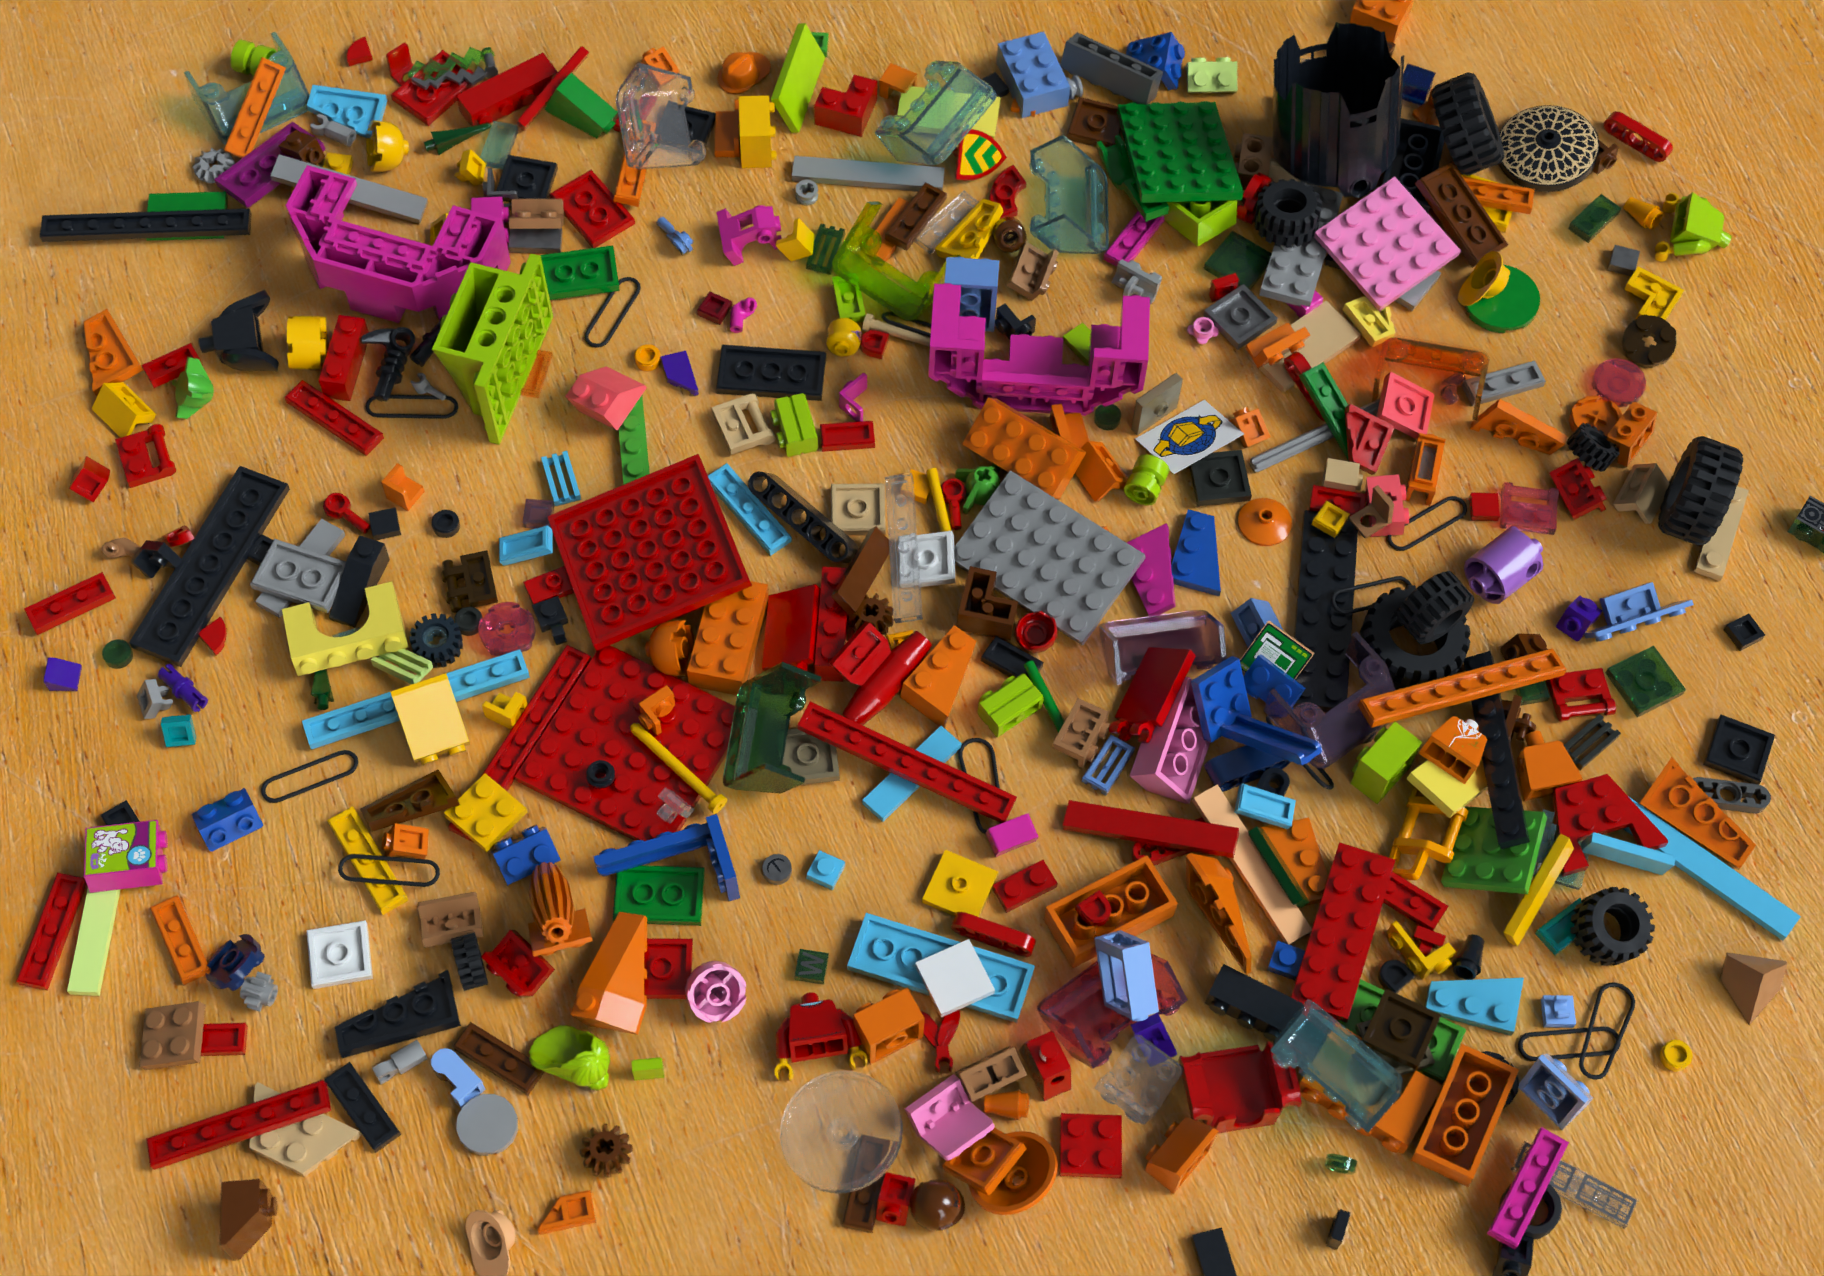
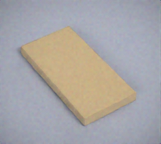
M1327 301L1291 324L1295 332L1306 327L1311 335L1303 342L1305 347L1298 352L1305 357L1312 368L1322 362L1326 364L1361 338V334ZM1289 351L1288 353L1284 354V358L1291 355V352ZM1249 354L1248 359L1256 366V364L1254 363L1253 359ZM1284 358L1272 366L1268 363L1259 368L1283 393L1295 385L1284 367Z

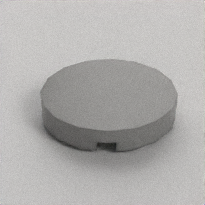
M481 1094L470 1099L461 1108L457 1117L456 1130L461 1143L470 1152L480 1156H489L488 1154H498L504 1151L513 1143L518 1132V1117L513 1105L504 1097L496 1094Z

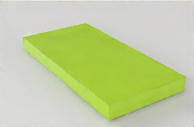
M806 23L798 24L771 97L772 103L775 104L777 111L791 133H799L825 60L823 52Z

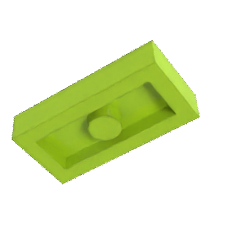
M858 274L832 277L839 318H849L856 323L864 322L866 314Z

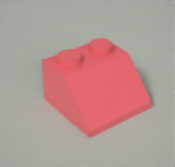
M606 366L581 374L565 397L579 412L618 431L647 387Z

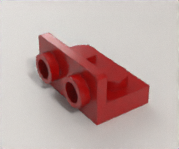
M1579 458L1549 472L1574 520L1597 508H1600L1601 512L1606 510L1603 501L1607 500L1603 490L1600 485L1594 487L1591 479L1595 478L1591 468L1586 466V464L1582 465Z

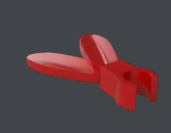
M960 1009L944 1016L940 1029L927 1013L921 1011L925 1018L923 1035L936 1049V1072H940L939 1063L943 1061L949 1063V1071L952 1072L953 1059L950 1057L948 1046L960 1022Z

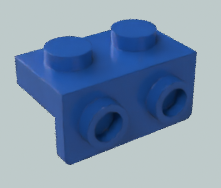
M1262 654L1257 656L1243 676L1247 693L1256 699L1261 698L1267 703L1266 707L1278 716L1291 714L1294 710V704L1306 689Z
M245 788L240 791L231 792L225 798L213 804L204 805L198 811L191 814L210 852L263 827V823Z
M533 825L521 832L523 836L513 841L511 837L503 839L495 844L496 849L490 851L507 885L531 875L535 867L543 862H552L554 864L561 860L545 827L538 828L537 825Z

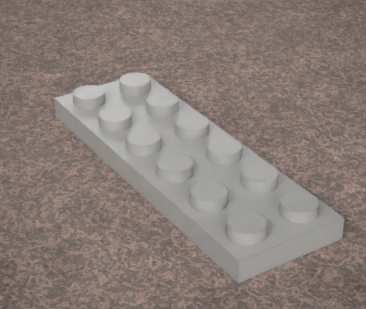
M1311 185L1314 188V192H1318L1320 200H1322L1319 230L1337 217L1343 194ZM1311 237V241L1308 243L1303 242L1298 247L1296 245H1292V247L1274 245L1259 296L1296 306L1305 305L1310 307L1326 250L1314 237Z

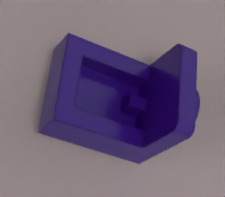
M1579 595L1567 607L1556 624V628L1575 641H1580L1587 629L1599 618L1603 610L1598 608L1592 600Z
M1158 1012L1149 1016L1146 1020L1131 1025L1150 1066L1153 1067L1177 1055V1051Z

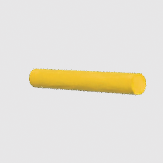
M930 468L926 473L940 531H951L937 469Z

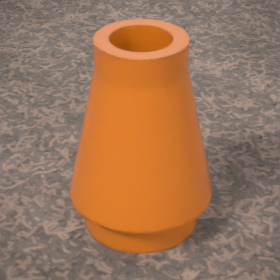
M1021 1090L992 1095L987 1094L984 1099L985 1113H993L1019 1121L1021 1117L1028 1118L1029 1094L1022 1093Z

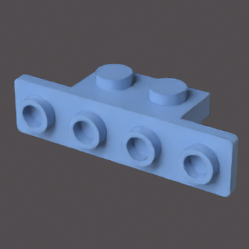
M1653 582L1645 583L1600 598L1607 625L1585 632L1584 636L1585 638H1595L1596 642L1612 638V632L1620 630V633H1626L1636 630V624L1644 622L1645 625L1660 622V616L1669 614V617L1686 613L1685 608L1694 604L1691 599L1677 601L1660 607Z

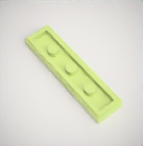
M89 889L87 890L67 989L70 995L100 996L121 889L90 893Z

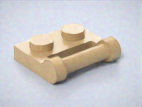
M748 394L711 407L714 419L731 455L761 444L769 445L776 439L773 431L768 428L758 407L759 401L755 394ZM743 409L749 410L759 431L758 433L752 434L742 412Z

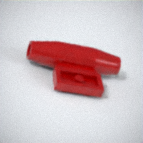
M865 621L829 662L847 682L859 685L841 715L858 724H866L882 711L902 689L905 680L919 666L932 647L931 642L918 631H914L895 648L890 650L888 640L870 622Z

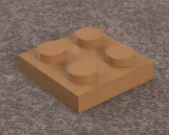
M196 1001L145 1009L139 1067L151 1070L200 1063L205 1004Z

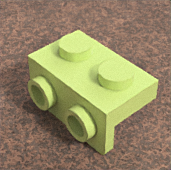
M1228 57L1216 58V62H1206V58H1192L1191 62L1185 65V71H1187V93L1237 92V61H1231V58Z

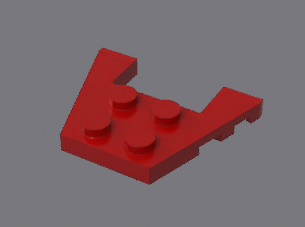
M1608 774L1556 788L1552 793L1558 835L1562 834L1569 837L1574 847L1560 872L1562 877L1587 870L1589 864L1578 842L1585 840L1593 832L1603 835L1629 827L1637 845L1656 850L1668 844L1667 838Z

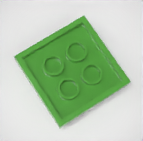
M1464 806L1469 812L1466 821H1462L1452 850L1454 852L1452 862L1445 864L1441 879L1443 886L1528 894L1547 821L1546 814L1540 811L1524 810L1530 842L1501 849L1497 840L1492 808Z

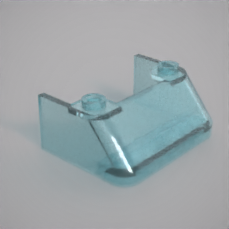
M276 32L271 33L277 53L271 55L268 60L284 66L286 69L260 133L308 111L307 102L310 94L291 54ZM184 72L194 101L221 143L226 145L251 82L226 93L224 88L218 83H208L199 87L190 72Z

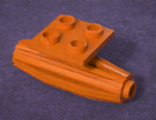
M543 862L541 865H537L532 872L529 886V898L534 922L528 923L533 956H548L561 949L569 947L578 948L585 943L591 942L592 937L586 909L575 911L570 885L557 865H553L552 862Z

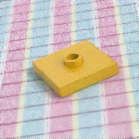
M945 850L922 898V903L952 916H955L957 912H965L979 917L999 871Z

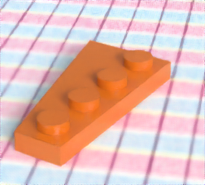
M1673 757L1670 758L1639 803L1670 826L1738 870L1756 846L1739 826L1718 807L1717 803L1711 797H1708L1695 780L1686 774Z

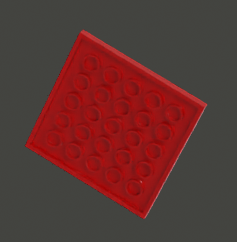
M699 454L547 516L596 651L752 586Z
M609 645L597 650L515 775V780L634 841L654 839L663 832L674 833L680 831L701 796L631 732L630 726L633 723H639L645 729L638 717L641 715L639 703L666 685L674 693L675 706L666 716L657 717L661 724L662 733L656 735L652 729L647 731L706 786L712 780L747 723L749 713L672 675H666L658 671L654 666ZM597 760L609 762L615 770L613 783L602 789L591 786L586 778L588 767ZM598 773L596 778H604L606 774Z

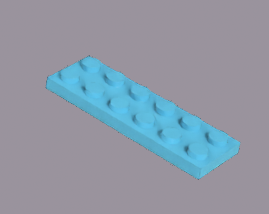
M866 913L847 964V970L929 995L915 967V962L961 942ZM973 946L995 989V994L966 1007L1017 1023L1035 965Z

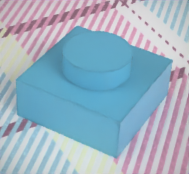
M819 850L806 877L812 882L833 890L845 868V861Z

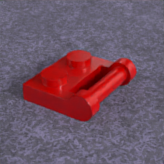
M154 424L145 431L115 439L130 488L169 477L176 473L175 463L170 460L164 440L165 430L163 425ZM149 442H154L160 462L159 466L154 468L146 445Z
M1602 668L1566 672L1563 676L1546 680L1558 721H1568L1570 717L1600 713H1604L1607 716L1616 713V704L1614 699L1611 698ZM1591 699H1599L1600 701L1598 703L1582 704L1575 706H1568L1567 704H1565L1568 702H1576Z

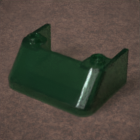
M781 662L743 683L736 699L723 773L724 786L734 790L781 794L805 782V777L792 773L789 766L782 764L790 716L804 708L806 704L805 690L820 683V676Z

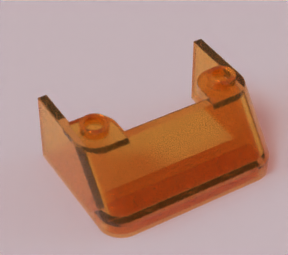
M1402 335L1391 336L1383 343L1374 379L1372 402L1378 400L1387 361L1480 377L1472 420H1478L1490 363V357L1486 351L1479 348Z

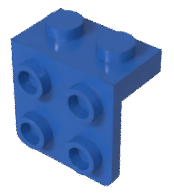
M1172 32L1132 41L1127 45L1126 55L1163 71L1161 80L1168 90L1178 88L1185 50Z

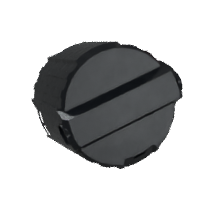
M1336 22L1327 43L1300 50L1293 33V36L1289 39L1287 38L1283 45L1278 48L1277 59H1274L1273 154L1279 165L1291 176L1316 186L1337 187L1345 198H1360L1376 188L1380 175L1391 166L1396 158L1400 141L1404 56H1401L1400 66L1390 57L1385 31L1380 32L1372 27L1354 23ZM1326 50V56L1314 58V52ZM1311 53L1310 60L1300 63V56Z

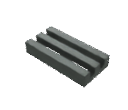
M1601 714L1564 744L1579 770H1582L1621 734L1617 729L1614 731L1611 728L1612 724L1609 722L1605 723L1603 721L1604 717ZM1598 726L1600 728L1573 753L1569 751L1595 727ZM1606 733L1608 737L1581 761L1577 758Z

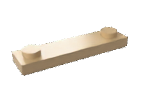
M1736 487L1735 495L1729 505L1730 507L1717 532L1708 543L1703 544L1694 570L1695 573L1721 581L1749 490Z

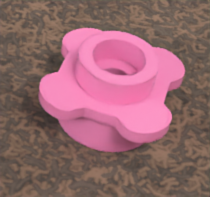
M1207 317L1196 319L1194 325H1189L1187 328L1188 334L1193 335L1197 342L1202 345L1206 344L1211 337H1216L1219 332L1218 328L1214 327L1213 321Z

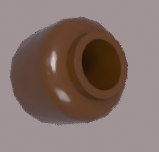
M1005 217L996 222L992 237L995 245L1000 250L1013 253L1021 249L1026 242L1027 234L1025 228L1018 219Z

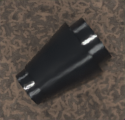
M1468 935L1453 959V972L1456 976L1465 980H1473L1476 975L1480 974L1484 940L1480 936Z

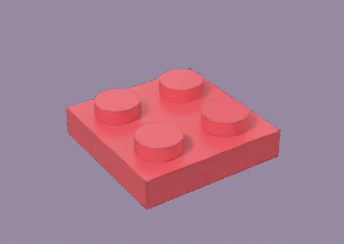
M1390 372L1384 378L1377 417L1394 425L1395 429L1417 439L1419 433L1427 434L1434 394Z

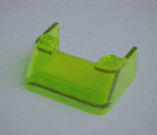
M879 201L867 202L836 253L832 262L833 270L839 277L902 319H917L933 302L934 284L945 283L946 261L939 272L927 271L916 282L878 257L876 254L881 247L882 240L880 234L871 228L870 225L883 204ZM953 255V256H948V257H962V256H960V255Z

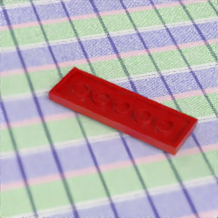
M1339 842L1291 998L1331 1018L1348 1022L1394 868L1395 859Z

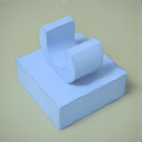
M1542 996L1543 1027L1574 1028L1576 1018L1573 996Z

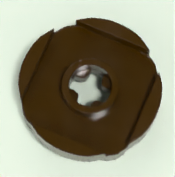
M1641 315L1627 326L1622 338V347L1627 359L1641 368H1653V366L1666 363L1673 355L1677 343L1676 330L1666 320L1648 315ZM1651 336L1657 344L1650 345L1649 348L1645 347V341L1642 339Z

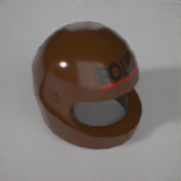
M936 1179L924 1183L921 1182L914 1189L910 1199V1208L914 1219L922 1227L940 1231L954 1226L961 1220L965 1211V1201L961 1192L953 1184L946 1180Z

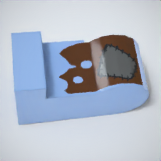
M444 1048L434 1053L431 1059V1066L440 1080L449 1082L454 1088L451 1095L454 1102L460 1108L470 1099L479 1096L486 1090L482 1080L454 1051Z

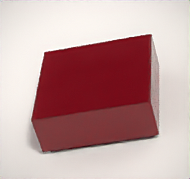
M709 291L697 309V315L721 325L733 306L732 301Z

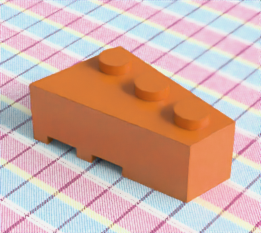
M954 625L905 680L900 698L936 725L945 728L977 641Z

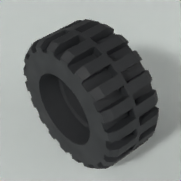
M1467 72L1435 85L1431 95L1436 117L1450 155L1462 175H1471L1500 164L1505 157L1501 137L1488 99L1476 75Z
M1705 436L1696 437L1689 443L1686 451L1683 452L1680 461L1677 463L1661 504L1658 526L1663 533L1697 546L1706 544L1711 540L1730 507L1729 505L1740 480L1739 477L1743 468V455L1739 449Z
M1408 585L1404 590H1401V587H1396L1390 590L1389 595L1388 593L1380 595L1377 601L1372 603L1368 609L1358 638V647L1361 649L1359 656L1361 662H1367L1365 666L1366 671L1369 675L1374 674L1376 676L1375 681L1381 686L1384 683L1390 686L1389 690L1391 691L1457 674L1470 646V640L1468 639L1470 628L1467 624L1465 625L1466 617L1445 635L1434 640L1438 651L1425 656L1409 654L1394 643L1389 631L1403 626L1396 615L1405 599L1416 589L1415 585Z

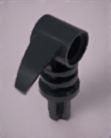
M406 327L374 330L364 334L360 339L361 344H382L386 347L384 358L381 361L382 366H379L376 370L379 380L373 395L378 401H388L394 384H399L402 381L403 376L401 373L405 369L404 365L408 361L407 356L410 354L415 343L414 333ZM396 340L405 342L407 346L398 345Z

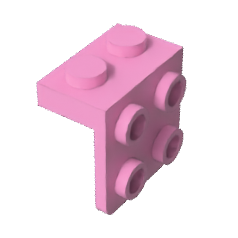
M954 1074L905 1108L917 1136L944 1160H951L960 1155L962 1151L985 1137L995 1127L993 1121L969 1101L960 1079Z

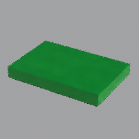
M226 192L149 194L147 212L227 209L228 195ZM224 236L146 238V240H147V241H150V240L220 239V238H224Z
M613 245L540 255L550 300L620 291Z
M641 865L617 872L613 923L619 912L645 915L647 917V924L701 926L705 867Z

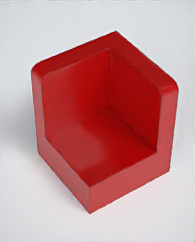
M86 456L74 473L69 489L94 503L108 482L110 469Z

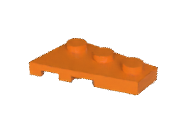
M108 309L84 321L86 345L90 356L89 367L93 378L92 390L96 396H98L103 383L123 382L143 371L142 366Z
M1309 817L1292 821V826L1289 829L1275 825L1259 827L1266 832L1310 901L1307 905L1321 903L1328 875Z

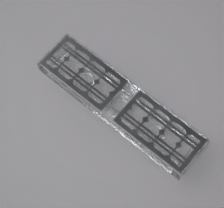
M1526 1141L1522 1143L1512 1165V1171L1518 1172L1531 1146L1530 1143ZM1560 1160L1549 1182L1558 1195L1623 1229L1628 1226L1638 1199L1563 1160Z

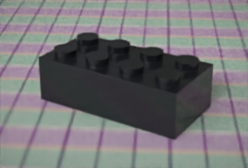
M1401 118L1397 155L1391 166L1384 171L1381 184L1382 186L1393 177H1396L1427 213H1429L1430 205L1415 183L1439 169L1444 145V136L1440 126Z

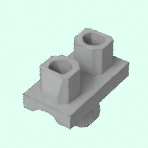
M1122 259L1118 262L1117 271L1112 283L1124 289L1123 296H1131L1133 294L1141 297H1150V304L1155 301L1162 276L1155 272L1148 274L1141 270L1139 263L1133 260L1126 262Z

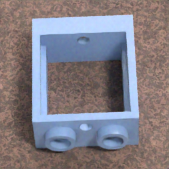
M1121 930L1094 937L1104 1006L1130 1018L1132 1021H1143L1148 1018V1015L1159 1012L1149 942Z

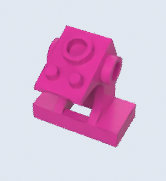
M759 205L733 217L726 208L716 212L723 252L734 266L744 263L742 250L749 242L757 240L762 244L770 243L775 250L778 249L776 241L782 239V237L777 235V232L781 231L779 216H774L772 206ZM753 224L752 227L742 230L745 226Z

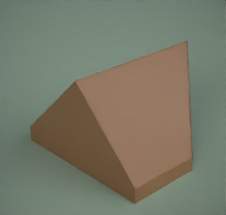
M1727 952L1720 980L1750 1025L1780 990L1787 962Z

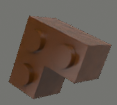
M970 566L958 610L957 627L962 631L991 637L997 636L1011 641L1017 616L1018 601L993 596L997 572Z

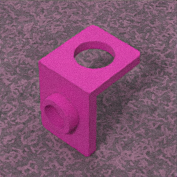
M862 373L854 381L850 380L847 382L842 391L839 392V407L856 422L863 421V408L854 399L867 389V374ZM849 405L853 407L856 413L851 410Z

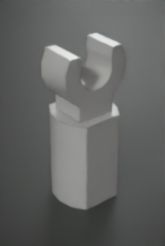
M323 114L317 115L318 122L321 125L310 124L311 131L315 135L325 134L327 138L349 147L356 139V131L332 120L330 122Z
M415 1040L390 1055V1060L379 1063L372 1069L379 1082L383 1084L389 1081L395 1074L400 1072L402 1075L428 1058L418 1040Z

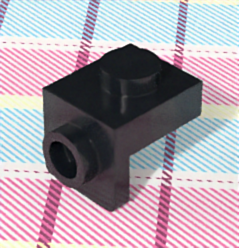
M1006 303L997 308L995 325L998 331L1002 334L1004 333L1009 340L1011 335H1033L1036 318L1033 315L1020 321Z

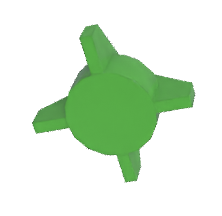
M187 357L185 371L179 375L178 380H172V385L176 387L175 398L178 404L175 417L188 419L212 400L214 387L198 358Z
M993 464L989 467L979 466L974 469L958 468L956 470L955 477L965 482L967 500L963 506V513L968 514L974 504L985 505L1000 485V478L998 476L999 466Z

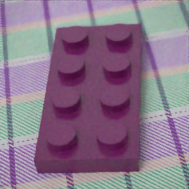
M292 121L216 177L214 180L217 186L246 208H249L281 184L271 180L270 176L278 155L293 158L282 154L278 145L295 130L308 135L311 134ZM317 139L322 151L324 152L326 148L323 142Z

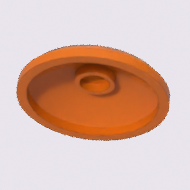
M1027 1131L1007 1133V1135L1022 1142L1026 1150L990 1196L969 1185L971 1195L980 1207L993 1214L1011 1215L1033 1207L1045 1197L1055 1181L1058 1164L1053 1148L1040 1135Z

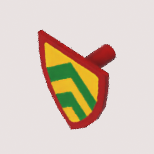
M960 128L959 145L953 150V155L957 157L955 179H979L996 170L1007 158L1001 146L991 136L982 131Z

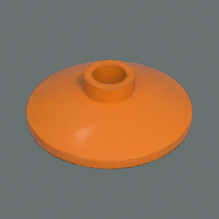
M1257 498L1246 503L1240 510L1238 527L1242 535L1250 542L1260 546H1273L1281 543L1288 537L1292 527V519L1287 508L1278 501L1269 498ZM1262 516H1268L1270 519H1264Z

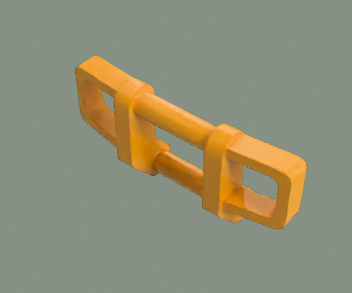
M1415 786L1406 805L1408 810L1399 836L1394 838L1389 858L1396 860L1392 872L1405 880H1418L1428 857L1442 863L1452 862L1454 856L1452 850L1462 821H1466L1469 812L1463 807L1450 817L1451 820L1442 846L1430 840L1412 839L1410 836L1419 813L1443 814L1446 816L1427 797H1422L1423 794ZM1401 854L1417 855L1411 869H1397Z

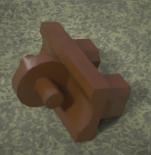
M1514 695L1512 701L1502 700L1510 744L1514 732L1517 733V740L1524 741L1526 734L1536 731L1537 728L1530 721V714L1524 713L1522 718H1519L1522 697Z

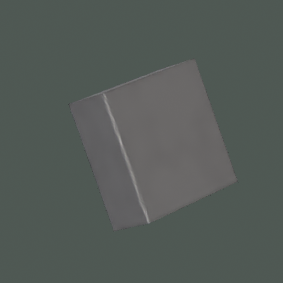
M1615 245L1612 250L1608 270L1632 276L1637 267L1640 251Z

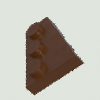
M438 769L360 810L373 832L393 826L395 823H403L456 807L460 804Z

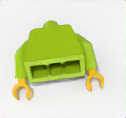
M1693 192L1688 196H1683L1682 199H1679L1676 193H1669L1666 196L1662 207L1663 211L1667 213L1675 212L1670 242L1674 246H1670L1664 241L1659 242L1655 247L1657 252L1655 255L1656 261L1663 262L1668 259L1669 254L1673 253L1675 256L1706 254L1715 246L1726 248L1729 245L1732 236L1722 230L1724 215L1714 208L1706 198L1699 197Z

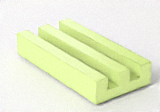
M406 649L382 654L378 658L373 657L371 659L373 667L410 684L420 682L433 669L430 660ZM386 660L391 661V662L397 664L399 667H397V666H395V665H393V664H390V663L386 662ZM405 670H410V671H412V672H414V673H417V675H414V674H412V673H410V672H408V671H405Z

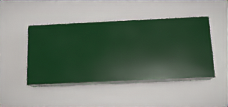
M1257 826L1250 830L1248 835L1291 903L1301 908L1310 903L1266 832Z

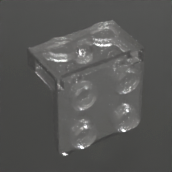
M1137 1034L1131 1038L1111 1071L1100 1078L1094 1089L1100 1092L1101 1097L1106 1102L1116 1104L1124 1110L1125 1115L1130 1120L1144 1125L1156 1115L1182 1075L1183 1067L1147 1039Z

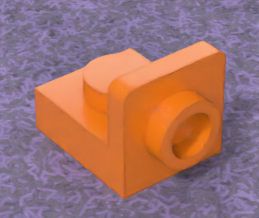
M664 46L658 50L651 48L642 55L643 59L639 64L641 69L646 67L658 86L680 72Z
M1248 407L1234 412L1235 418L1229 420L1244 433V435L1239 437L1244 448L1270 438L1259 408L1249 411Z
M667 685L639 703L641 715L638 717L646 730L652 729L656 735L662 733L661 724L657 717L666 716L675 706L674 693Z
M395 823L387 833H384L381 848L385 850V856L388 857L398 855L425 859L428 851L429 829Z

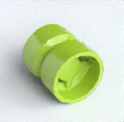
M241 39L233 47L231 67L236 72L247 75L252 74L254 76L261 57L277 63V52L274 48L264 45L255 47L253 42Z
M1148 454L1139 456L1133 467L1132 474L1129 476L1124 487L1125 495L1140 505L1148 506L1155 504L1161 492V486L1164 485L1169 474V466L1156 456Z

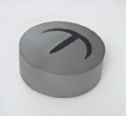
M773 854L767 857L763 863V876L769 883L780 885L790 879L792 866L786 856Z

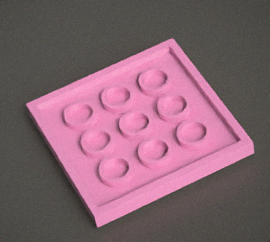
M1393 177L1315 232L1314 237L1378 311H1381L1459 256L1461 252L1396 177Z

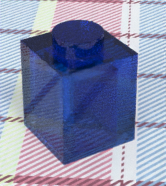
M1407 64L1403 73L1402 99L1421 106L1425 104L1436 73Z

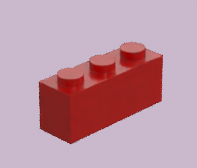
M345 315L338 316L319 377L323 394L331 399L351 401L367 348V344H361L360 340L364 334L369 332L365 318Z

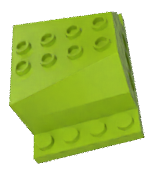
M530 253L527 263L522 264L520 274L470 262L457 293H454L451 297L448 314L442 317L441 330L432 348L453 378L473 414L483 417L485 423L484 430L487 431L489 442L498 445L501 443L553 319L541 256Z

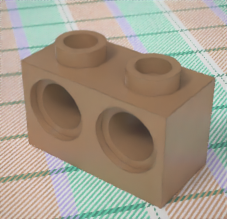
M1243 133L1242 143L1236 144L1234 158H1239V161L1235 163L1243 190L1246 189L1255 174L1258 175V172L1269 175L1273 137Z
M1008 1046L955 1072L962 1083L968 1099L972 1102L1027 1075L1015 1047Z

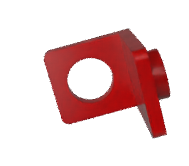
M405 42L386 54L390 76L400 86L405 83L403 77L406 74H415L419 71L412 64L409 48Z

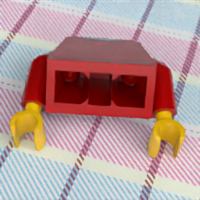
M809 992L801 997L802 1004H795L790 1007V1016L784 1018L775 1036L776 1058H779V1064L775 1067L774 1073L778 1081H780L779 1072L783 1068L789 1069L790 1081L794 1076L793 1069L788 1064V1058H791L792 1063L849 1054L848 1048H850L852 1053L848 1061L852 1070L856 1069L853 1058L856 1056L861 1057L864 1067L866 1066L868 1056L859 1048L861 1041L854 1027L853 1018L842 1009H836L832 1000L819 1001V996L816 993Z

